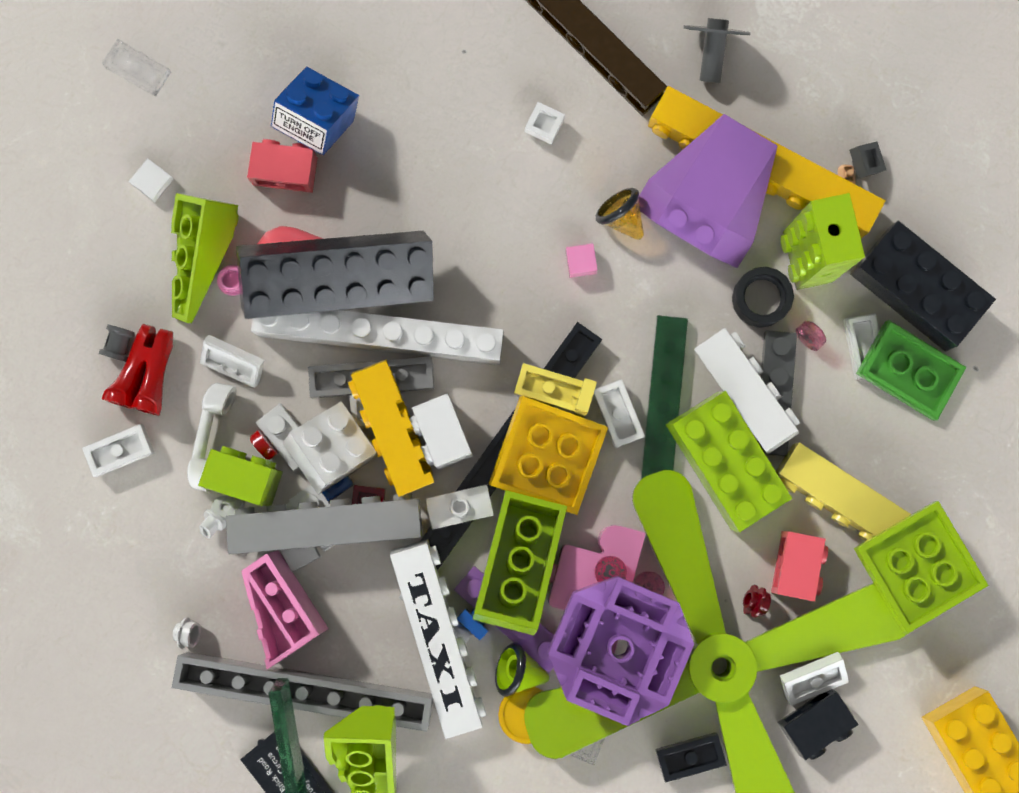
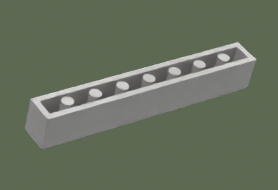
M190 652L177 656L171 687L344 718L361 706L382 705L385 707H395L396 727L426 732L429 727L433 705L431 693L273 666L266 669V665Z

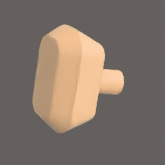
M849 164L839 166L837 170L838 176L856 184V170Z

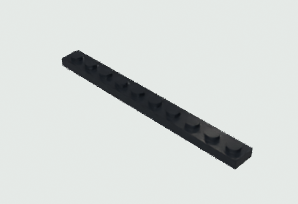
M577 322L544 369L576 378L603 339ZM514 411L455 492L487 485L490 497L494 493L496 487L489 485V481ZM474 520L433 530L432 526H430L420 541L428 539L430 547L436 546L441 564L436 565L437 571Z

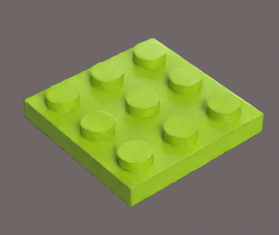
M939 501L930 503L853 548L904 634H909L989 586Z

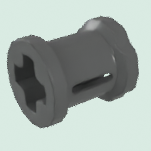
M108 324L106 329L109 333L104 349H100L99 354L126 362L128 358L125 356L130 338L134 337L135 332Z

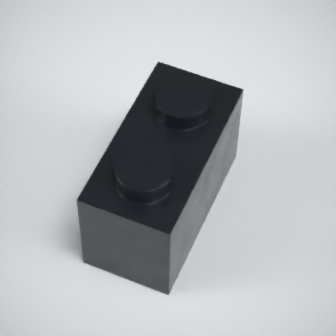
M833 689L817 695L777 722L797 754L804 760L808 758L813 760L820 757L827 751L826 746L835 740L841 742L853 734L852 729L859 725L837 691Z

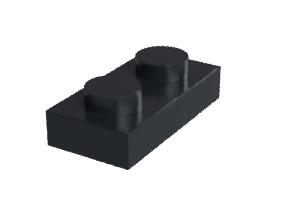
M716 732L655 749L665 783L727 766L719 736Z

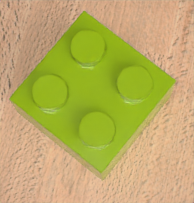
M222 446L221 451L210 449L198 486L259 506H271L283 471L275 469L277 464L275 462L253 455L251 461L246 460L247 453Z

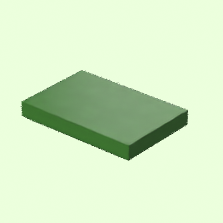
M887 320L881 327L856 374L935 421L939 419L967 367L892 321Z

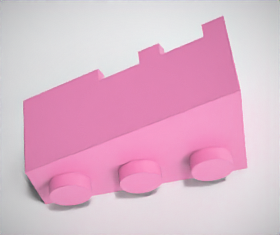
M279 550L265 554L241 571L251 610H254L258 625V638L262 641L266 659L264 661L266 669L276 665L329 629L294 573L291 572Z

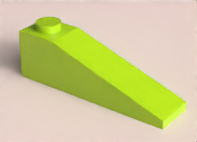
M176 193L171 222V233L177 234V250L172 251V261H175L177 266V275L172 280V318L186 323L193 322L234 236L235 227L239 220L237 213L239 205Z
M382 705L361 706L324 732L323 739L326 759L330 765L334 764L336 766L341 782L348 784L351 793H396L395 707H385Z

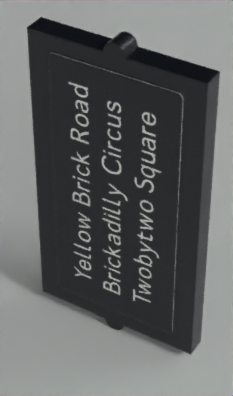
M283 725L266 739H259L258 745L240 759L265 793H335Z

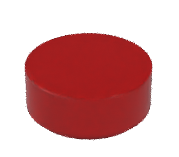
M258 429L250 436L251 443L265 459L271 460L279 453L261 430Z

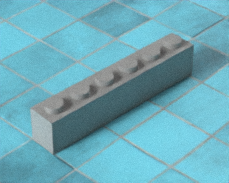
M407 493L400 497L397 494L393 495V501L381 502L380 496L363 497L361 498L362 504L349 505V499L330 500V507L319 508L317 502L298 503L299 509L286 510V504L267 506V512L255 513L254 507L235 509V515L226 516L228 554L423 537L420 499H412V493Z

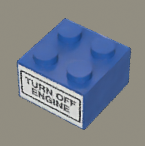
M306 66L274 100L271 127L324 156L354 122L359 95Z

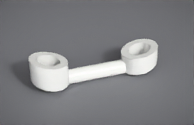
M215 383L207 389L203 397L202 413L193 454L187 469L188 481L193 489L210 491V489L200 487L198 484L207 461L204 458L214 414L225 415L229 411L236 396V386Z

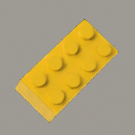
M974 686L921 717L964 793H1019V742L988 690Z

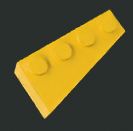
M387 359L353 372L351 374L352 381H349L348 385L354 399L360 398L364 410H361L360 414L366 428H372L375 436L372 443L377 456H383L387 468H384V473L389 485H394L397 495L400 497L435 483L432 469L425 459L421 449V442L413 429L409 418L410 415Z

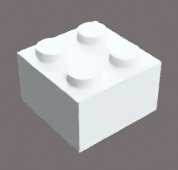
M448 393L412 407L414 416L409 418L416 435L424 437L426 445L422 446L421 449L430 466L435 465L438 470L473 457Z
M342 402L337 403L289 432L283 443L318 495L368 464L377 453Z

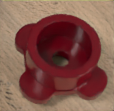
M755 584L751 586L743 598V612L746 615L751 613L753 618L764 616L771 605L770 593L766 592V589L763 587L758 589V586Z

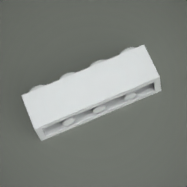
M724 328L694 350L721 389L728 393L751 432L765 452L769 454L799 434L796 426L800 422L790 408L784 411L777 400L782 398L772 382L766 385L759 375L764 371L755 358L751 357L748 360L741 351L746 346L738 334L734 332L730 335L726 328Z

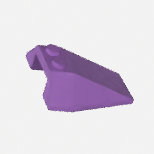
M723 114L648 180L639 195L640 211L656 224L706 254L738 268L754 243L777 145ZM637 201L636 204L634 205V207L638 209L639 207L637 206V205H638V204H637L638 201Z

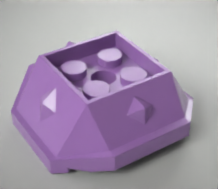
M619 576L573 591L547 651L566 700L626 726L667 707L670 704L694 646L680 603ZM620 639L626 640V651L620 655L613 654L612 645L614 642Z

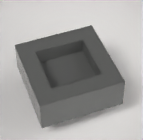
M878 141L860 145L849 150L858 179L886 171Z

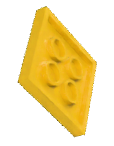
M520 395L489 485L505 491L567 506L566 512L577 515L608 427Z

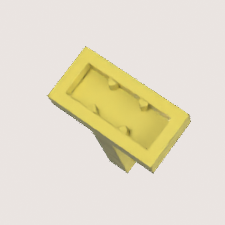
M523 363L514 394L572 411L574 415L584 418L589 411L597 382L586 378L584 381Z

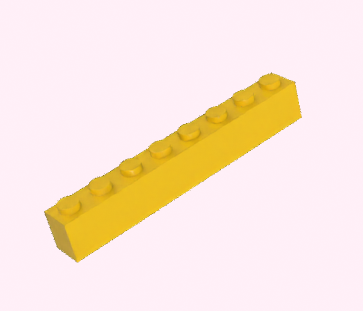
M668 86L651 115L648 127L652 128V132L663 139L669 137L678 142V145L684 149L723 114ZM761 135L777 145L766 194L771 196L778 195L784 198L790 207L802 210L810 201L850 193L861 239L870 232L886 200Z

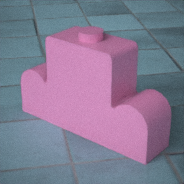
M616 525L605 527L598 536V545L602 550L601 553L567 544L563 545L558 564H553L549 581L552 583L548 598L549 605L565 610L573 591L611 578L604 577L603 575L608 564L616 568L615 570L611 569L609 575L612 577L620 576L633 582L646 533ZM618 640L612 645L613 654H615Z

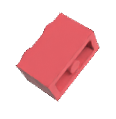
M264 139L262 143L252 142L247 178L253 186L313 193L318 157L314 150L301 143L284 146L280 145V142L270 139Z
M782 531L771 593L815 602L816 595L819 596L823 587V578L819 576L821 564L824 565L828 557V546H825L826 539Z

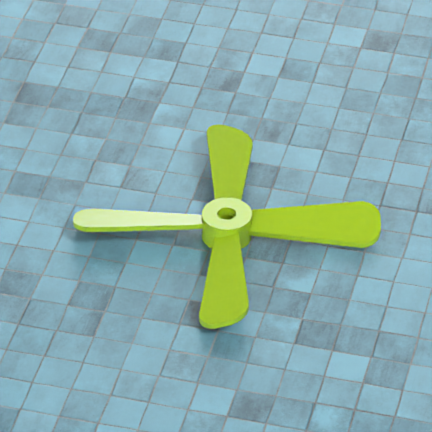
M663 470L642 478L634 488L632 495L633 506L677 602L680 603L683 616L694 638V646L670 704L653 714L641 718L639 721L701 693L704 697L715 701L735 793H795L748 693L754 685L757 672L829 656L836 652L842 653L899 640L907 634L901 631L874 583L745 642L738 637L726 633L692 487L689 481L676 471ZM718 658H725L727 662L726 670L721 674H715L712 669L713 662ZM561 687L535 694L527 703L524 713L525 726L531 744L538 753L551 759L563 758L628 727L567 701Z

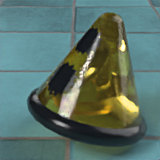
M626 188L611 196L598 209L596 221L633 239H642L644 231L639 204V191L636 188Z

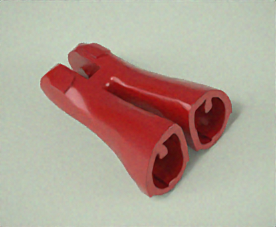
M142 324L123 369L116 380L104 391L102 400L160 416L164 375L173 348V331L160 329L156 334L154 326Z

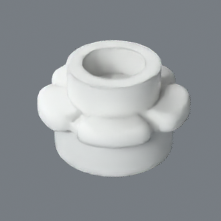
M184 618L174 627L173 639L177 641V646L180 649H184L185 646L193 648L200 639L201 626L199 623L190 620V618Z

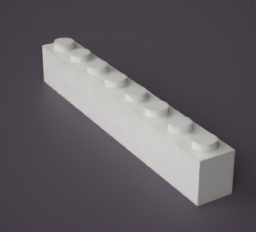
M343 310L253 318L251 331L259 337L500 365L504 337L503 329Z

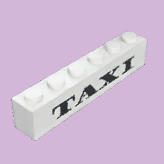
M427 539L391 550V561L445 739L482 728L481 717L486 716L485 707L481 697L475 698L472 687L477 686L476 677L472 667L466 668L463 657L468 655L464 638H457L454 626L459 625V621L457 620L454 606L448 608L445 596L450 595L445 576L439 578L436 565L441 564L436 546L430 547Z

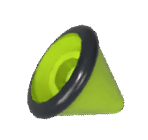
M511 643L501 653L495 674L496 688L500 695L509 697L514 693L545 684L549 681V674L524 651L520 644Z

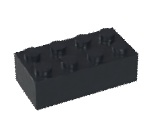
M899 220L884 232L865 255V258L850 273L857 281L945 352L959 346L996 300V298Z

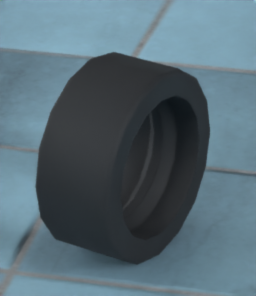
M758 267L745 273L735 285L732 294L733 309L738 317L748 325L758 328L769 327L782 320L792 308L794 300L793 286L787 276L779 270L770 267ZM756 280L770 281L780 291V304L771 314H756L748 308L745 302L746 289Z

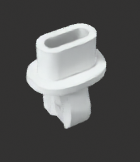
M228 495L216 498L212 503L211 509H207L204 512L205 520L199 526L200 533L210 539L217 530L222 531L226 528V516L235 515V509L243 508V501Z

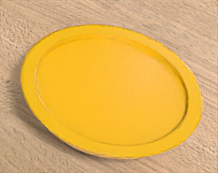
M532 687L503 698L498 712L499 723L503 732L513 741L521 744H531L525 726V708L529 700L543 690Z

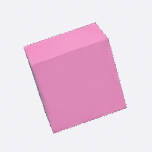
M594 244L566 247L569 278L597 274Z

